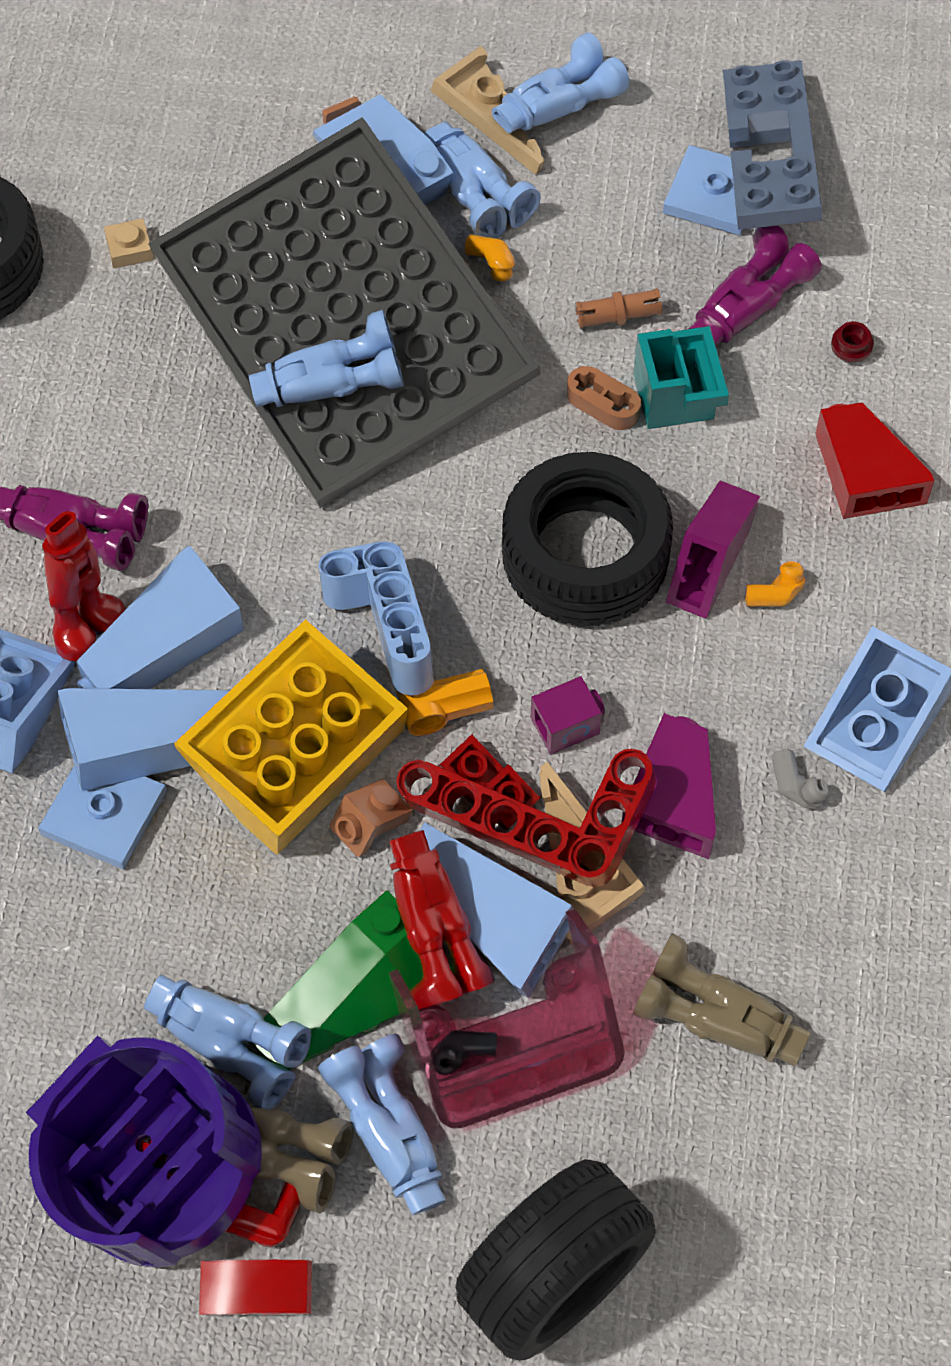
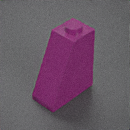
M721 480L718 482L685 532L665 603L707 619L750 532L761 496Z
M664 713L646 753L654 769L656 784L635 832L709 859L714 845L716 824L708 729L699 726L696 721L688 717H674ZM641 767L633 784H637L645 776L646 771ZM623 812V814H622V821H621V823H622V822L624 821V819H625V815H626L625 812Z

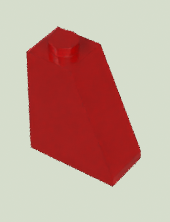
M863 402L849 405L840 403L820 410L815 435L843 519L928 503L934 484L932 473Z

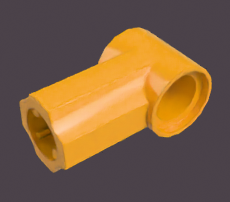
M483 669L436 681L434 679L431 688L419 695H406L396 690L398 700L408 708L406 725L409 733L414 736L435 733L442 729L449 720L491 710L494 704L490 683Z

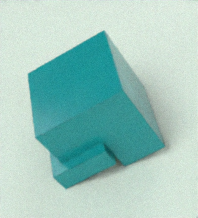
M710 326L673 332L671 329L637 334L633 376L638 395L641 399L647 429L713 420L716 407L728 405L729 393Z

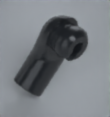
M462 1030L449 1032L430 1053L429 1064L432 1070L439 1075L447 1076L455 1073L471 1056L496 1057L497 1033Z

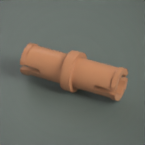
M654 288L653 290L622 295L621 291L612 292L611 297L575 302L576 315H580L577 319L579 329L616 322L617 326L624 325L626 320L662 315V302H657L659 301L658 298H661L659 289Z

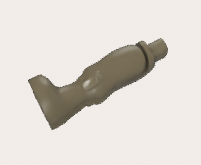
M671 933L653 974L650 975L633 1011V1015L641 1019L667 1018L685 1024V1028L700 1039H711L749 1054L763 1056L770 1063L773 1062L774 1058H778L794 1067L811 1034L810 1031L791 1023L793 1016L788 1014L783 1020L784 1013L778 1007L757 993L733 982L729 977L719 974L708 975L697 969L688 961L686 941ZM668 985L694 994L704 1003H693L673 992Z
M250 1106L259 1128L262 1147L261 1171L255 1178L272 1179L276 1177L284 1180L296 1188L302 1206L319 1214L324 1212L335 1188L336 1176L332 1166L317 1160L285 1154L278 1147L281 1145H292L304 1149L326 1162L341 1165L345 1161L353 1142L354 1129L352 1122L340 1118H331L319 1124L296 1121L294 1117L280 1108L268 1110Z

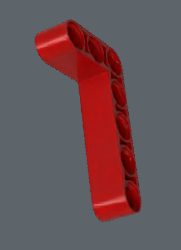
M631 748L617 753L609 764L580 828L427 761L414 760L405 764L398 772L396 782L399 792L414 810L576 882L595 888L604 886L615 875L654 791L656 778L649 757L642 751ZM629 767H641L646 771L643 779L637 784H625L620 780L621 774ZM423 777L432 779V785L428 792L418 796L411 794V787L416 780ZM467 795L475 798L474 806L467 813L456 814L453 812V805L458 798ZM610 809L622 810L626 814L625 819L617 827H605L600 821L606 811ZM512 814L518 817L517 825L510 832L499 833L495 831L496 821L501 816ZM557 833L561 836V842L557 849L551 852H543L537 848L538 841L543 835ZM596 851L605 855L604 864L596 871H585L580 866L582 858L589 852Z

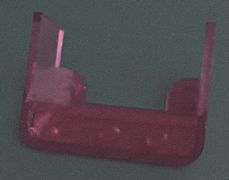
M575 909L566 911L575 954L555 961L547 969L544 976V989L547 999L460 1029L462 1031L497 1033L496 1057L471 1056L451 1075L442 1076L437 1074L430 1054L433 1048L449 1032L456 1030L451 1014L439 1005L418 1009L399 970L389 972L408 1042L433 1109L445 1126L464 1128L602 1079L613 1074L621 1066L625 1051L600 944Z

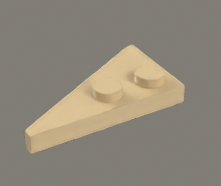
M480 46L435 78L430 91L536 175L542 170L545 161L540 154L541 149L534 138L528 139L525 132L520 128L511 133L506 132L492 116V108L502 104L503 97L508 93L504 89V83L499 74L492 75L485 62L488 54Z
M548 762L540 766L541 771L539 775L546 814L580 828L587 812ZM549 833L551 851H553L560 845L561 836L557 833ZM596 851L589 852L582 858L580 866L585 871H596L604 864L605 855ZM623 858L611 881L600 887L586 886L556 873L560 899L571 904L578 915L566 935L568 942L572 946L646 892L642 882Z

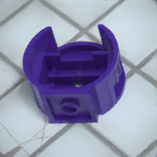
M97 1035L26 1112L38 1125L30 1136L29 1170L34 1191L45 1212L60 1228L72 1236L105 1251L123 1262L136 1266L154 1268L174 1266L182 1257H187L200 1251L219 1238L242 1210L249 1196L253 1179L261 1171L262 1147L260 1132L255 1116L244 1097L233 1085L215 1074L213 1070L189 1052L167 1041L147 1037H133L117 1040L111 1045ZM145 1137H150L151 1144L141 1152L139 1149L141 1140ZM162 1153L166 1154V1164L161 1168H156L155 1161Z

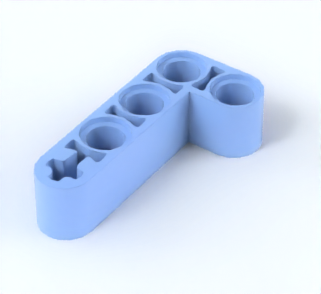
M384 541L334 550L322 556L318 568L325 604L336 610H347L371 605L395 689L406 695H419L430 689L434 682L431 645L401 548L395 543Z

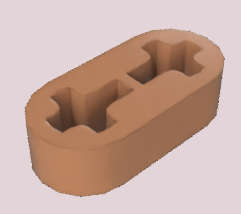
M591 366L578 367L569 374L567 398L574 407L616 430H626L637 424L640 418L641 399L633 389ZM588 384L593 385V389L579 390V386L585 388ZM623 405L629 406L628 410L623 408L619 412L614 411V407L620 408Z

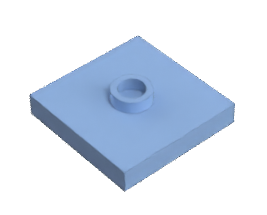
M689 145L664 202L663 213L741 235L743 229L738 230L731 157Z
M74 766L38 827L39 833L43 837L124 870L166 795V786L143 776L82 791Z

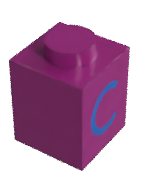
M582 676L531 697L530 718L550 755L600 734L601 718L605 714L604 704L595 689L589 691Z

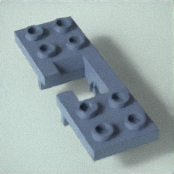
M781 60L774 64L757 66L741 65L733 69L723 70L730 148L790 141L792 157L782 160L752 161L751 149L731 152L738 230L821 221L822 207L802 60Z

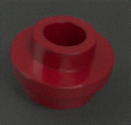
M856 321L846 322L834 332L831 340V348L834 354L847 362L865 360L872 353L874 339L869 328Z

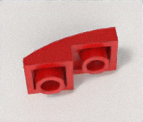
M473 734L438 765V767L530 807L540 799L509 764L503 768ZM464 796L474 805V797ZM506 814L501 816L496 821V824L508 830L518 820V817Z
M311 1260L201 1261L199 1315L255 1314L278 1316L311 1314Z

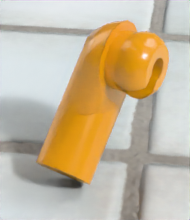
M472 234L467 236L465 242V253L467 255L486 258L488 265L491 267L490 275L494 280L508 281L511 279L515 258L506 242L501 239Z
M788 561L780 566L781 574L771 584H746V607H781L789 604L804 588L806 579L803 576V566L798 562Z

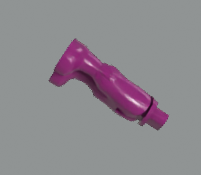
M778 225L756 228L752 238L755 253L750 261L729 273L728 277L711 294L704 308H701L696 313V322L688 329L710 326L715 347L720 342H730L734 335L746 329L768 310L775 308L784 292L793 286L813 280L820 273L822 263L816 252L804 243H796L789 250L788 237ZM781 264L780 268L770 279L760 281L771 269Z
M19 485L14 490L0 487V520L5 521L7 528L20 530L27 535L44 541L46 539V526L62 512L72 511L76 514L77 521L87 529V537L91 540L97 556L102 558L103 564L110 569L117 571L125 570L134 558V542L140 543L143 538L149 509L148 499L145 495L128 493L121 500L118 508L101 506L96 500L51 488H27L26 486ZM98 527L109 532L102 534L93 532L88 528Z

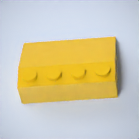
M305 619L174 743V747L236 818L272 852L278 855L404 730L408 708Z

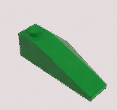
M386 890L352 920L264 1017L265 1022L282 1027L286 1023L294 1021L311 1030L309 1050L302 1063L334 1049L335 1044L361 1032L366 1034L379 1028L380 1023L399 1014L405 1013L407 1015L416 1011L412 1009L409 991L423 979L422 964L419 955L413 950L407 938L396 898ZM250 1042L266 1060L283 1066L267 1050Z

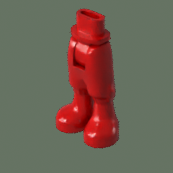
M65 511L46 526V539L43 542L42 551L44 553L49 604L54 610L52 635L56 652L63 659L77 661L97 640L96 634L92 630L104 633L126 610V607L121 599L115 595L100 592L98 587L101 583V572L98 556L91 540L87 537V529L77 521L74 512Z
M424 830L390 840L389 843L395 862L389 864L390 869H399L393 874L396 902L407 938L413 950L419 955L423 970V979L409 991L412 1009H423L463 996V993L472 992L494 983L495 978L491 967L479 958L469 938L471 935L469 919L462 909L451 880L439 860V853L437 849L430 850ZM443 941L448 946L453 963V970H451L444 950L442 948Z

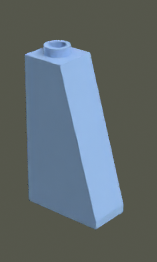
M188 546L171 561L76 661L82 678L77 681V685L79 688L151 689L242 632L244 628L240 607L192 547Z
M65 688L58 690L60 716L81 790L191 766L174 747V743L230 690Z
M424 822L420 830H424L430 850L437 849L440 856L439 860L451 880L462 909L469 919L471 926L470 940L515 989L529 999L577 919V913L572 905Z

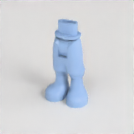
M584 33L572 42L570 61L560 68H549L521 83L512 93H508L503 97L502 104L492 108V116L508 133L519 128L527 131L534 126L542 125L572 112L580 111L588 102L598 99H610L625 93L629 87L628 72L624 64L616 57L603 61V50L599 40L591 33ZM580 81H585V82H583V83H581V84H579V85H576V84H575V83H578V82H580Z
M442 122L424 132L453 171L449 184L452 195L460 204L469 208L471 212L469 222L473 231L478 236L500 237L506 230L507 221L513 228H518L534 214L541 200L540 192L535 186L527 181L518 182L513 187L509 186L503 170L462 129L453 128L448 122ZM483 193L492 196L493 199H486Z
M384 311L373 312L367 316L366 331L357 338L348 341L331 340L295 351L275 361V368L272 363L265 364L266 370L249 375L256 406L259 407L275 402L277 407H281L287 403L309 402L334 396L343 397L354 393L360 387L381 385L388 389L403 387L402 372ZM375 358L373 361L357 367H347L355 361Z
M160 975L154 982L144 1004L145 1010L158 1017L157 1023L160 1026L167 1028L186 1046L210 1060L216 1069L239 1073L251 1082L248 1098L254 1107L270 1110L277 1106L291 1088L296 1077L294 1072L285 1067L294 1068L299 1066L306 1058L309 1050L311 1030L308 1027L294 1021L288 1022L282 1027L265 1022L264 1018L255 1009L251 1008L249 1004H237L210 991L193 987L185 979L174 982L166 976ZM244 1042H253L264 1048L283 1066L252 1053L245 1046Z
M395 1033L378 1039L362 1050L359 1046L344 1049L323 1061L318 1069L326 1084L338 1093L349 1109L353 1129L361 1138L381 1174L390 1186L393 1187V1194L396 1198L404 1197L412 1216L433 1209L443 1204L446 1200L437 1183L442 1178L440 1170H436L437 1161L429 1136L412 1103L399 1091L393 1076V1068L405 1052L404 1044L399 1034ZM365 1084L369 1088L377 1104L374 1101H372Z

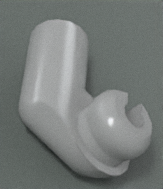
M784 749L772 754L779 792L804 808L820 806L829 793L826 782L821 778L817 780V778L811 777L808 780L799 775L793 750Z

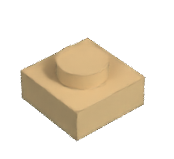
M144 218L104 226L113 268L154 260L153 253L148 245L150 241Z

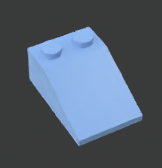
M382 95L372 98L313 130V136L319 143L363 117L425 206L446 195L453 171L433 142Z
M872 626L803 747L886 792L951 693V668Z
M0 629V769L13 773L32 749L58 698V690L63 688L76 661L63 659L53 647Z

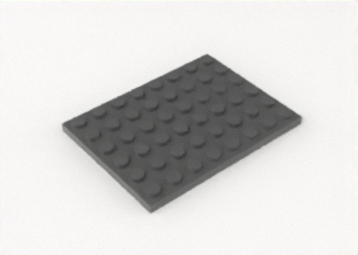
M363 117L148 243L161 267L319 508L332 502L541 374L537 362ZM384 311L404 382L403 387L388 389L381 385L360 387L354 393L343 397L334 396L309 402L287 403L281 407H277L275 402L259 407L256 406L249 375L266 370L265 364L272 363L275 368V361L295 351L331 340L348 341L357 338L366 331L367 316L373 312ZM375 358L355 361L347 367H357L369 363Z

